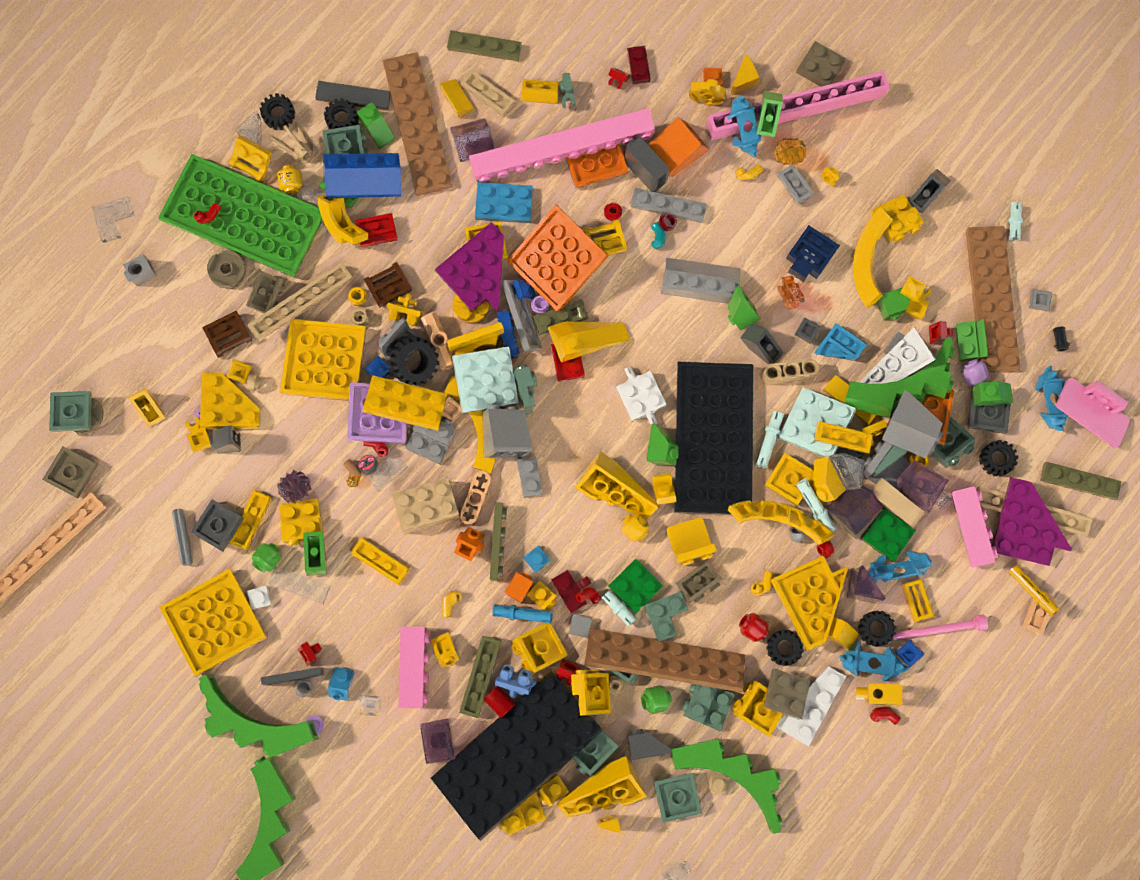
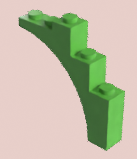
M945 338L941 350L935 357L936 359L910 377L882 384H866L851 381L845 404L860 411L890 418L891 412H894L897 408L904 390L921 402L924 401L925 394L945 398L947 391L951 392L954 381L950 380L952 373L948 372L951 363H947L948 358L952 359L955 348L951 347L953 339Z
M205 675L199 678V688L205 694L207 700L206 708L212 715L205 718V730L211 738L234 730V741L240 748L263 740L262 748L269 758L276 757L319 739L313 720L294 725H274L252 719L228 701L220 690L214 675Z
M719 739L670 748L672 750L671 756L674 769L702 768L730 777L745 788L758 803L765 816L769 831L772 834L781 832L780 827L783 826L780 814L776 813L775 806H778L776 795L772 794V791L779 790L778 784H781L780 775L778 772H775V769L770 768L751 773L750 769H753L751 758L747 757V754L744 753L723 758L722 754H725L723 742H719Z

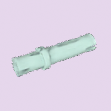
M772 411L769 426L765 429L766 435L756 466L760 468L762 466L764 469L768 468L777 435H780L779 428L784 414L781 412L777 414V411Z
M807 478L802 479L796 486L811 508L814 519L819 520L828 529L834 531L836 526L830 519L828 510L821 504Z

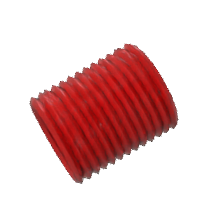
M499 686L495 687L483 699L500 718L516 705Z

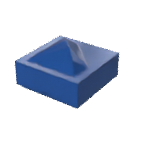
M517 279L513 282L519 299H533L536 297L533 287L525 279Z
M379 356L365 367V370L371 376L384 378L390 373L389 366Z
M911 639L896 651V654L909 667L925 654Z

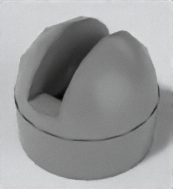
M795 527L790 528V538L793 542L800 543L804 540L805 533Z
M304 679L300 680L295 687V692L299 697L308 696L312 690V684Z

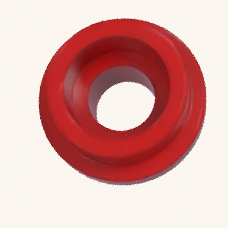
M617 203L607 204L604 208L605 218L609 221L620 219L622 216L621 206ZM615 209L616 213L612 214L610 210Z
M829 540L821 545L817 544V551L820 556L829 558L834 553V547Z

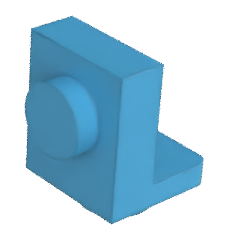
M334 667L328 685L329 697L338 701L348 700L354 670Z

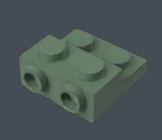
M359 125L323 130L326 154H368V149L363 146V143L366 142L365 131L361 132Z
M521 365L517 367V370H514V378L525 414L528 415L533 413V407H535L533 393H535L534 387H537V380L534 371L530 372L528 365Z
M950 417L945 444H937L932 456L945 468L949 466L954 467L959 463L960 457L963 454L969 455L974 450L975 438Z
M691 684L689 692L692 694L690 699L685 700L683 704V716L721 732L735 694L724 689Z
M602 731L573 757L578 763L576 768L583 775L588 773L591 776L618 746Z

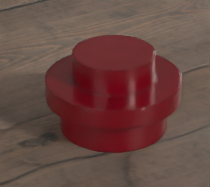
M664 213L659 217V225L664 231H671L675 228L677 219L673 214Z

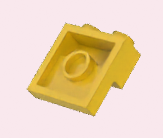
M905 194L880 205L893 218L892 223L883 233L888 243L892 241L898 242L904 239L906 234L911 233L912 235L921 230L924 222L917 209L911 207ZM880 206L873 208L871 210L872 216L880 208Z
M317 498L279 505L282 542L288 544V546L299 545V541H304L303 533L323 531L319 500Z
M543 623L512 640L513 652L516 655H520L523 661L521 662L522 669L531 671L532 675L568 656L553 626L549 623Z
M601 669L589 670V674L588 670H576V674L571 675L572 695H579L580 715L611 713L609 673H601Z
M752 680L751 683L748 682L744 686L743 693L745 694L742 699H738L734 703L733 715L770 737L783 714L764 708L768 688Z
M537 792L533 793L500 823L503 832L507 831L508 835L546 820Z

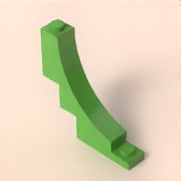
M265 756L255 761V766L251 768L259 790L261 814L255 842L250 853L236 871L240 880H260L285 864L273 842L290 832L279 809L296 798L273 758L266 759Z

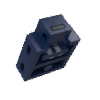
M808 225L786 257L788 261L793 263L788 273L802 282L805 281L809 274L817 279L840 245Z

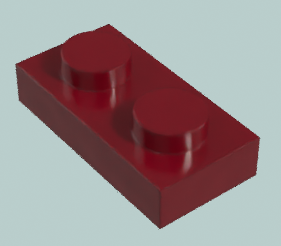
M646 47L627 48L632 84L650 82Z

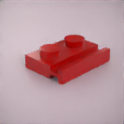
M392 213L355 220L356 226L368 232V240L360 242L361 248L398 241Z
M551 344L558 382L584 378L585 373L581 356L561 362L554 344Z

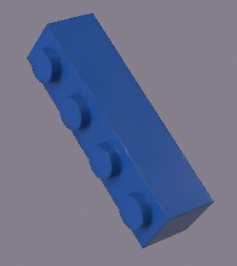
M508 310L497 312L498 322H501L504 328V334H501L503 346L509 347L511 359L518 358L520 353L519 348L515 345L517 338L513 335L515 329L514 324L511 325L512 315L509 314Z

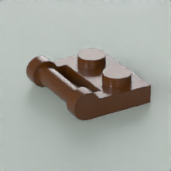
M397 262L370 278L369 276L364 278L379 308L398 299L399 296L402 297L412 291ZM397 273L398 276L374 287L373 284Z
M237 310L202 327L218 358L246 342L248 344L253 341ZM241 331L242 336L220 347L218 346V342Z

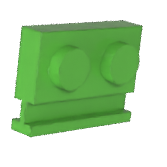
M985 320L956 323L960 361L989 357Z

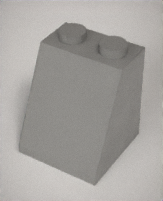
M904 390L882 440L926 458L929 452H934L937 443H939L943 432L940 431L943 423L913 395Z
M490 406L489 409L483 412L484 458L521 459L532 452L525 410H519L518 407L500 409L499 406Z

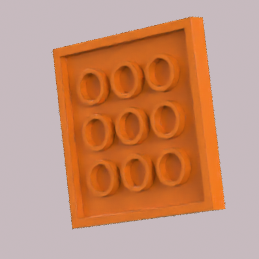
M555 204L510 256L507 262L559 312L609 255Z

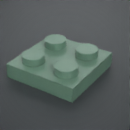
M51 392L49 431L91 430L92 392Z
M693 773L653 781L662 822L702 814Z

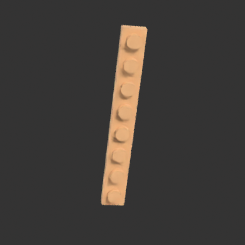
M91 492L0 575V605L106 508L94 493Z

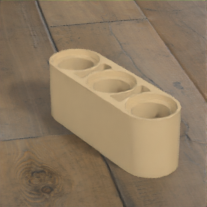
M813 359L769 364L762 373V380L769 385L809 380L817 374L819 365ZM805 366H810L813 369V373H808L805 370ZM787 368H791L794 371L793 376L787 374ZM767 371H773L776 377H769Z
M882 478L869 492L871 496L910 527H913L924 514V511Z

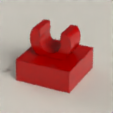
M613 67L608 74L612 77L609 79L608 85L611 86L613 81L617 80L619 83L617 89H621L623 82H628L630 74Z
M939 321L929 326L930 344L937 345L944 342L947 336H953V329L947 328V322Z
M308 642L303 643L298 648L307 667L316 661L317 657L315 655L322 650L319 643L310 647Z
M563 658L557 671L558 679L561 680L562 677L568 678L567 685H570L572 683L571 675H575L576 670H580L581 666Z

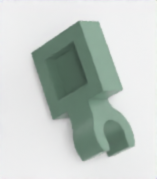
M570 73L562 74V81H559L560 91L565 94L562 98V107L566 108L567 101H571L572 106L575 107L576 100L573 96Z

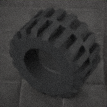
M404 336L402 340L397 339L395 341L396 345L392 344L390 346L392 351L387 353V356H390V359L387 360V364L390 365L388 369L393 373L392 376L399 381L417 386L420 383H427V379H432L434 377L432 375L433 372L437 373L438 369H435V367L439 365V361L436 360L439 355L435 352V346L431 345V342L416 336ZM416 349L420 353L421 362L415 370L408 371L405 366V358L410 351Z

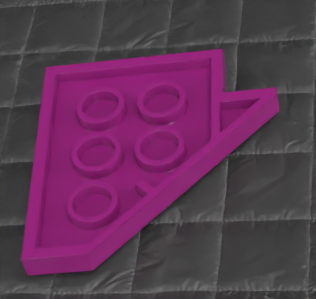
M492 222L435 268V272L471 312L485 301L496 312L499 310L504 235Z
M1010 477L992 546L996 547L997 554L1050 566L1055 548L1071 551L1072 548L1032 482Z

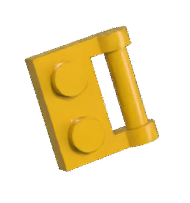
M240 135L236 137L229 165L233 168L241 169L262 183L266 178L272 152ZM240 158L257 166L259 168V171L241 162Z
M618 219L613 220V223L593 228H582L590 237L615 230L616 233L594 238L593 240L608 255L627 251Z

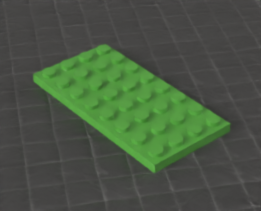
M193 154L188 159L158 217L164 223L295 278L323 221L318 207ZM213 202L221 206L220 211L212 222L200 224L194 219L196 211L208 212Z

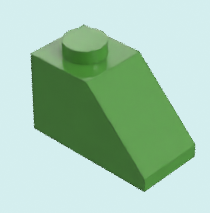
M764 91L757 127L758 135L775 137L783 104L782 94Z
M372 102L357 111L359 121L379 149L395 140L383 116Z
M740 285L737 286L728 305L730 313L728 318L733 326L736 324L742 330L759 321L760 318L748 296Z
M902 288L882 294L883 296L877 301L884 320H897L902 317L901 315L907 309L911 299L900 294Z
M1000 381L981 382L972 388L975 406L1013 403L1012 389L1009 383Z
M651 424L646 461L655 465L676 466L679 455L677 444L665 428L657 424Z
M324 532L303 533L306 575H326Z

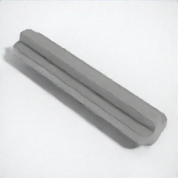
M175 509L172 511L180 562L182 566H188L193 562L184 511L182 509Z

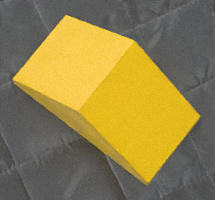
M745 54L732 86L730 93L732 95L755 87L758 84L760 77L749 55Z
M143 388L128 396L129 401L147 427L165 419L153 393L148 389Z
M833 617L828 638L845 649L850 650L859 633L847 622Z

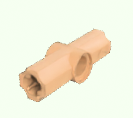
M431 312L421 317V321L431 345L435 346V352L439 355L437 360L441 370L451 369L454 367L452 359L454 355L448 348L447 335L444 333L437 313ZM441 338L444 340V343L438 345L434 340Z

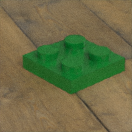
M883 508L861 540L881 555H886L888 560L894 562L916 530Z
M635 559L608 587L636 614L663 585Z

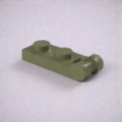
M577 300L565 305L559 312L553 309L533 316L538 334L548 333L549 326L565 321L581 322L588 319L589 316L583 308L585 306L583 300ZM576 310L578 315L573 316L571 311Z

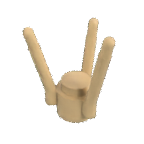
M298 122L295 125L303 142L296 138L287 125L284 126L296 143L293 147L294 151L278 139L270 136L272 141L292 154L296 160L300 158L304 161L313 153V147L309 144Z

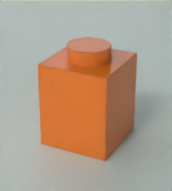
M523 571L521 574L516 572L504 593L522 604L534 584L531 581L532 577Z

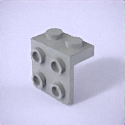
M402 318L394 322L391 327L392 330L388 335L385 334L381 337L378 347L382 355L390 359L387 353L392 351L390 346L392 344L396 345L395 341L397 339L402 340L404 336L422 337L409 328L407 320ZM416 349L410 351L405 358V363L414 354Z
M886 441L883 443L879 442L873 450L875 452L873 457H868L862 465L864 469L861 474L875 484L882 478L898 489L913 468V464L904 457H901L875 478H872L871 475L893 445Z

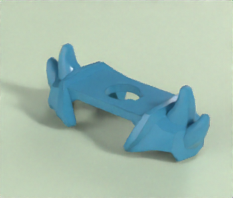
M739 96L733 100L730 115L727 117V119L737 118L741 141L737 137L733 138L732 146L740 147L742 152H747L755 158L758 152V142L761 141V135L757 134L755 106L751 104L748 98ZM748 120L752 122V129L746 132L744 131V124Z
M1048 366L1044 373L1039 375L1035 388L1036 391L1043 388L1047 413L1041 412L1040 415L1050 429L1063 431L1068 415L1051 402L1050 396L1053 393L1060 396L1066 382L1058 377L1057 371H1052V366Z
M907 550L906 553L910 558L908 561L885 565L883 563L886 555H880L876 561L870 563L866 579L872 577L873 583H877V580L880 578L886 583L889 580L916 575L922 576V574L927 572L929 566L933 567V562L927 553L920 554ZM898 567L905 569L904 573H897L893 571L895 568Z
M859 642L856 649L845 651L839 657L842 666L855 676H859L858 671L885 675L881 678L883 681L897 678L901 672L909 670V667L902 664L901 660L895 656L891 647H888L883 652V655L862 652V645ZM870 658L878 659L881 662V667L872 669L868 663Z

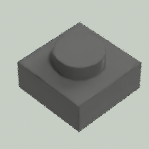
M804 317L794 335L811 344L821 326Z

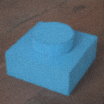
M539 545L523 557L535 573L551 561Z

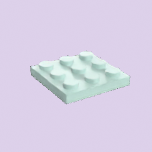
M509 347L452 356L462 413L487 409L490 406L519 403Z
M803 387L778 437L780 440L821 457L830 455L833 459L838 446L814 441L817 422L821 421L848 428L856 408Z

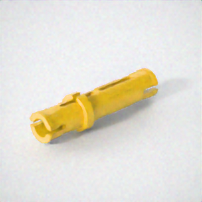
M1019 565L1010 570L1009 575L1031 595L1035 604H1039L1050 617L1060 610V607L1048 597L1049 594L1046 591L1043 592Z

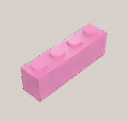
M975 486L952 491L971 567L995 563V558L998 555L996 547H991L989 539H992L993 536L990 527L986 528L984 520L988 518L985 508L981 509L979 501L983 500L980 489L976 490Z
M401 627L398 708H424V704H428V692H425V683L429 681V672L425 671V663H429V651H426V643H429L430 633L426 631L425 627Z

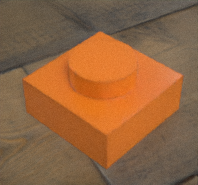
M704 68L703 82L714 79L718 81V85L722 86V68Z

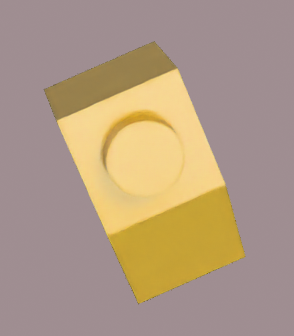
M830 455L816 458L814 462L812 487L821 502L834 501L848 489Z

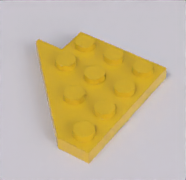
M824 556L771 580L807 651L827 641L848 568L844 567L832 573Z

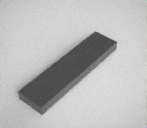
M318 81L315 99L335 103V99L340 102V98H342L344 102L347 99L350 101V104L353 103L354 106L365 107L372 102L377 109L388 111L391 92Z

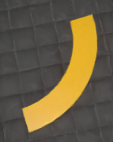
M881 206L863 229L854 255L853 276L860 299L868 309L883 296L872 274L874 249L877 241L880 240L884 231L893 221V218Z
M451 376L444 393L460 404L456 377ZM487 409L468 412L475 425L478 438L477 455L473 468L485 471L491 475L496 458H484L483 412Z
M765 500L760 502L743 501L730 505L728 511L740 524L758 519L782 522L807 534L818 545L829 541L835 535L819 520H813L804 515L803 511L786 504Z

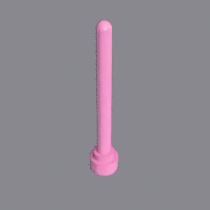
M984 614L977 615L970 621L898 631L893 638L898 640L970 628L984 631L988 630V622Z

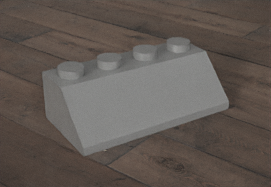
M666 258L661 294L729 304L735 288L740 285V268Z

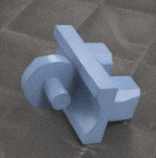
M506 664L495 680V685L510 691V698L515 699L518 694L528 695L531 688L536 685V679H532L531 671L521 670L519 674H515L514 667Z

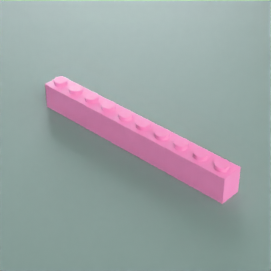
M882 71L783 96L778 124L883 98L890 88L885 72ZM762 102L752 104L755 106L754 113L757 127ZM731 110L708 115L706 127L711 141L740 134L737 118L727 119ZM747 120L744 124V131L746 132L752 129V122Z
M647 108L470 155L469 158L476 182L480 181L483 183L490 181V178L496 176L503 178L508 176V173H522L530 167L540 168L549 162L552 164L559 163L566 157L574 159L578 158L582 153L593 154L598 152V149H612L621 143L627 145L631 140H636L639 137L646 140L655 135V128L650 109Z

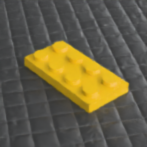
M372 375L362 412L438 431L447 394Z

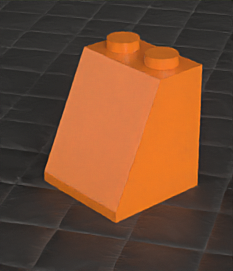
M677 117L648 144L670 168L669 176L671 177L710 150L692 127L680 117Z

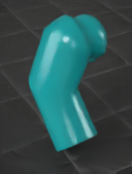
M659 222L651 225L652 230L656 234L655 240L651 242V245L654 249L658 250L665 245L667 235L660 227Z

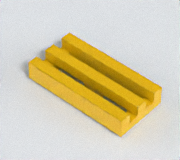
M922 579L902 584L913 621L917 622L934 617ZM916 584L918 585L927 615H924L921 602L915 588ZM908 587L911 588V591H912V594H913V597H914V600H915V603H916V606H917V609H918V612H919L920 617H918V615H917V612H916V609H915V606H914V603H913V600H912V597H911V594H910V591H909V588H908Z

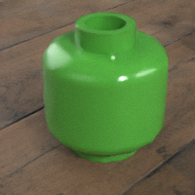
M265 543L260 544L251 557L252 565L263 573L265 571H272L281 559V555L278 552L280 549L273 543L269 545Z
M661 685L647 688L644 690L643 695H641L643 709L651 714L666 711L669 708V703L672 701L671 693L666 691Z

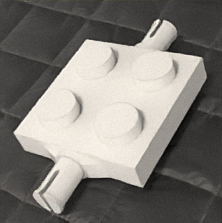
M632 366L625 368L624 371L629 379L625 383L616 386V389L632 422L639 418L647 417L650 425L654 423L658 425L659 423L654 414L657 410L667 406L651 371L642 375H635Z

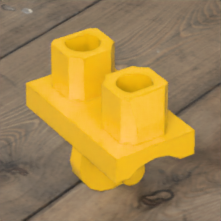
M407 293L405 298L398 297V302L404 303L403 305L394 302L388 303L387 309H390L389 319L393 321L400 320L401 313L408 314L406 319L408 325L416 326L419 318L424 314L423 310L409 307L410 305L417 306V301L412 300V294Z

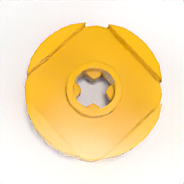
M709 79L707 82L694 81L691 82L689 97L696 103H699V100L705 101V105H719L723 103V99L725 100L726 89L718 85V81L714 79Z
M454 295L453 310L457 318L468 324H476L486 318L491 306L487 301L471 312L458 296Z

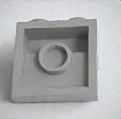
M444 419L443 422H440L438 431L414 425L413 433L405 449L441 465L457 431L453 427L454 423Z

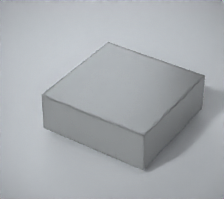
M1037 289L1031 290L1029 309L1048 312L1050 310L1052 292Z
M573 614L569 634L588 638L592 618Z

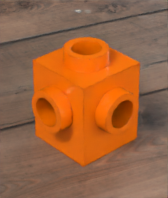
M468 526L464 533H459L456 539L458 544L454 553L472 561L477 553L481 554L485 543H483L485 534Z

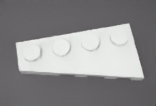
M914 326L860 383L882 384L898 381L934 361L936 358Z
M829 666L826 667L809 687L803 718L798 720L783 715L776 728L809 746L846 676Z

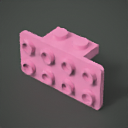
M1074 378L1067 379L1056 402V407L1113 448L1120 446L1130 423V419L1120 412L1126 408L1128 402L1098 380L1085 387Z

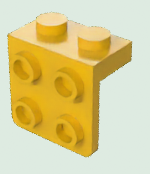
M701 517L669 526L666 530L677 565L683 564V566L695 563L694 560L701 558L702 561L713 557L712 554L717 551L715 544H711L704 520Z

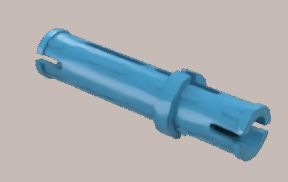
M494 604L492 611L493 617H505L513 621L521 619L551 624L553 611L520 608L516 605Z

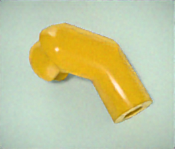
M759 164L746 172L743 167L735 170L736 178L739 180L753 179L763 172V168Z
M765 571L763 581L753 583L750 588L751 592L754 595H762L770 591L774 573Z
M454 590L443 598L442 617H452V606L462 599L461 592Z

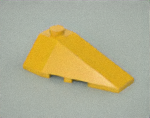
M624 756L607 764L557 804L566 817L590 813L594 808L603 807L604 810L610 809V805L621 803L622 806L629 805L647 797L635 767L628 757Z

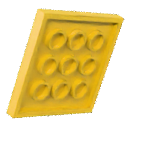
M298 319L291 320L280 393L349 401L350 382L359 383L366 326Z
M230 568L159 607L195 677L267 638Z

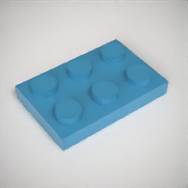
M478 182L475 220L531 223L533 186Z

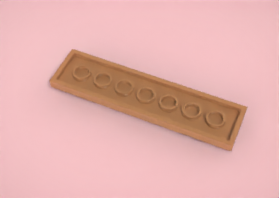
M418 52L382 60L416 196L452 188Z
M1005 226L968 227L966 229L975 321L985 320L989 357L980 358L979 361H983L986 364L989 373L1019 371L1020 361Z
M590 628L584 665L742 692L745 655Z

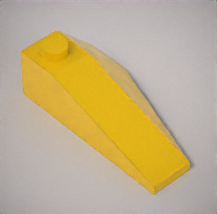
M565 321L548 327L561 362L631 340L625 324L621 322Z
M601 451L591 461L575 485L577 490L597 501L598 498L608 502L607 505L623 507L627 512L632 514L639 513L646 519L659 507L656 501L616 461Z

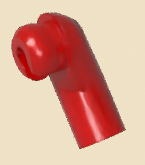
M213 202L208 212L196 211L194 219L200 224L212 222L220 211L221 206Z
M364 441L363 446L373 447L378 456L385 457L388 455L389 449L385 443Z
M587 587L575 595L580 603L586 599L591 600L593 604L601 601V596L598 595L599 592L593 587Z
M886 706L877 707L870 714V718L874 722L887 718L896 725L901 719L899 715Z

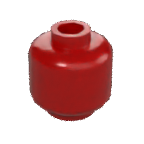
M756 613L745 614L739 622L740 633L753 642H758L761 639L764 640L769 634L768 622Z

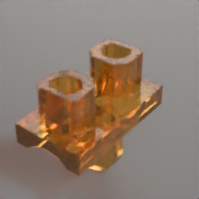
M793 276L782 277V285L777 286L783 299V305L789 310L798 307L799 302H805V297L799 285L795 283Z

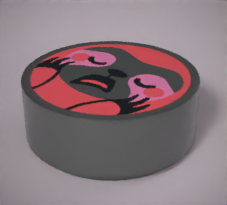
M365 455L358 462L359 470L366 475L373 473L378 467V461L373 455Z

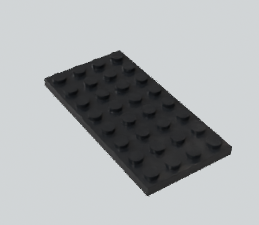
M677 362L675 443L678 446L679 455L675 466L674 492L676 502H674V513L732 515L728 511L730 505L743 501L752 502L753 364Z
M552 671L533 686L528 695L524 694L515 702L516 705L502 718H497L431 777V780L479 841L484 839L603 731L590 715H580L579 702Z

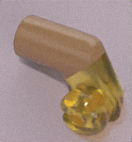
M348 459L343 464L349 471L346 484L348 487H356L360 483L361 471L351 459Z

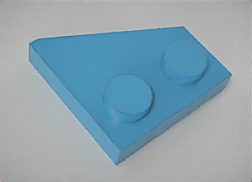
M835 323L814 354L855 361L867 344Z

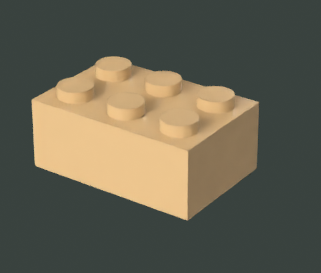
M449 478L392 494L404 534L460 518Z

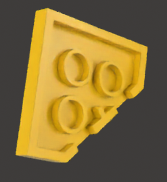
M202 372L200 429H220L227 425H232L235 429H260V409L223 373Z

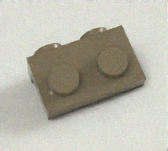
M259 271L246 306L263 314L278 304L276 298L278 294H282L285 287L283 284L284 278H277Z
M705 561L675 584L688 602L694 600L696 603L705 597L703 594L708 589L713 591L720 586L719 581L722 580V577L718 576L708 561Z

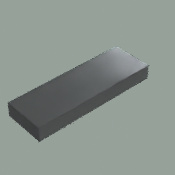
M323 667L260 677L261 684L267 686L323 676L324 669Z

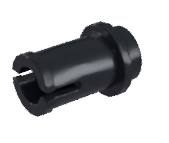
M1065 327L1054 328L1053 332L1056 342L1054 348L1058 352L1068 350L1070 343L1067 342Z

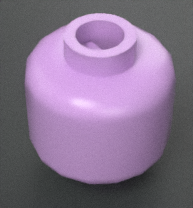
M974 359L963 365L964 368L961 373L966 384L970 387L986 382L990 378V373L983 361Z

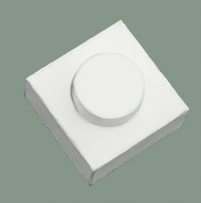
M268 586L247 591L252 610L272 605Z

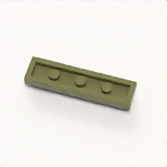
M450 30L447 50L519 62L522 43Z
M1050 462L1043 464L1040 479L1042 482L1111 500H1118L1121 481Z
M495 502L490 582H498V578H502L503 566H499L500 558H504V547L501 546V539H505V527H502V520H506L507 508H503V503Z
M482 635L459 713L479 718L484 702L483 699L487 692L502 641Z

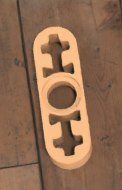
M479 471L474 475L460 513V519L465 525H473L478 520L491 484L490 475L485 471ZM482 476H485V480H487V483H483L481 486L484 493L478 489H473L474 486L478 488L479 481L477 479L482 478ZM474 493L481 495V501L477 504L470 501V496ZM467 504L478 508L477 511L473 509L472 516H474V519L466 521L464 514H468L470 511V507H467Z

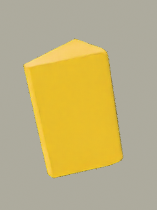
M456 79L440 83L441 91L458 118L474 110Z
M523 79L521 100L556 104L558 102L559 82Z
M616 815L597 820L599 828L621 834Z

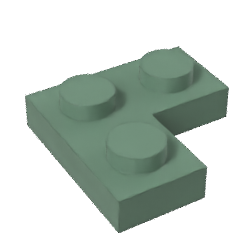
M681 592L644 605L658 641H663L677 635L670 617L688 610Z

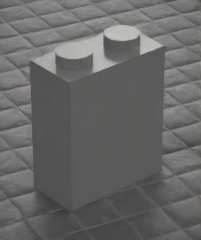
M641 137L631 140L626 145V165L650 191L656 192L667 183L670 168Z

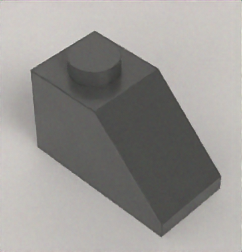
M936 169L908 200L909 203L923 213L951 180Z
M751 324L740 337L748 349L767 364L775 363L784 353L769 331L758 325Z
M227 425L213 431V437L210 438L211 448L218 454L240 452V432L232 425Z
M643 729L631 731L632 735H627L631 760L672 753L668 746L650 733H643Z

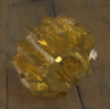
M783 138L782 141L777 142L775 158L777 162L783 165H798L805 158L806 145L803 140H798V138Z

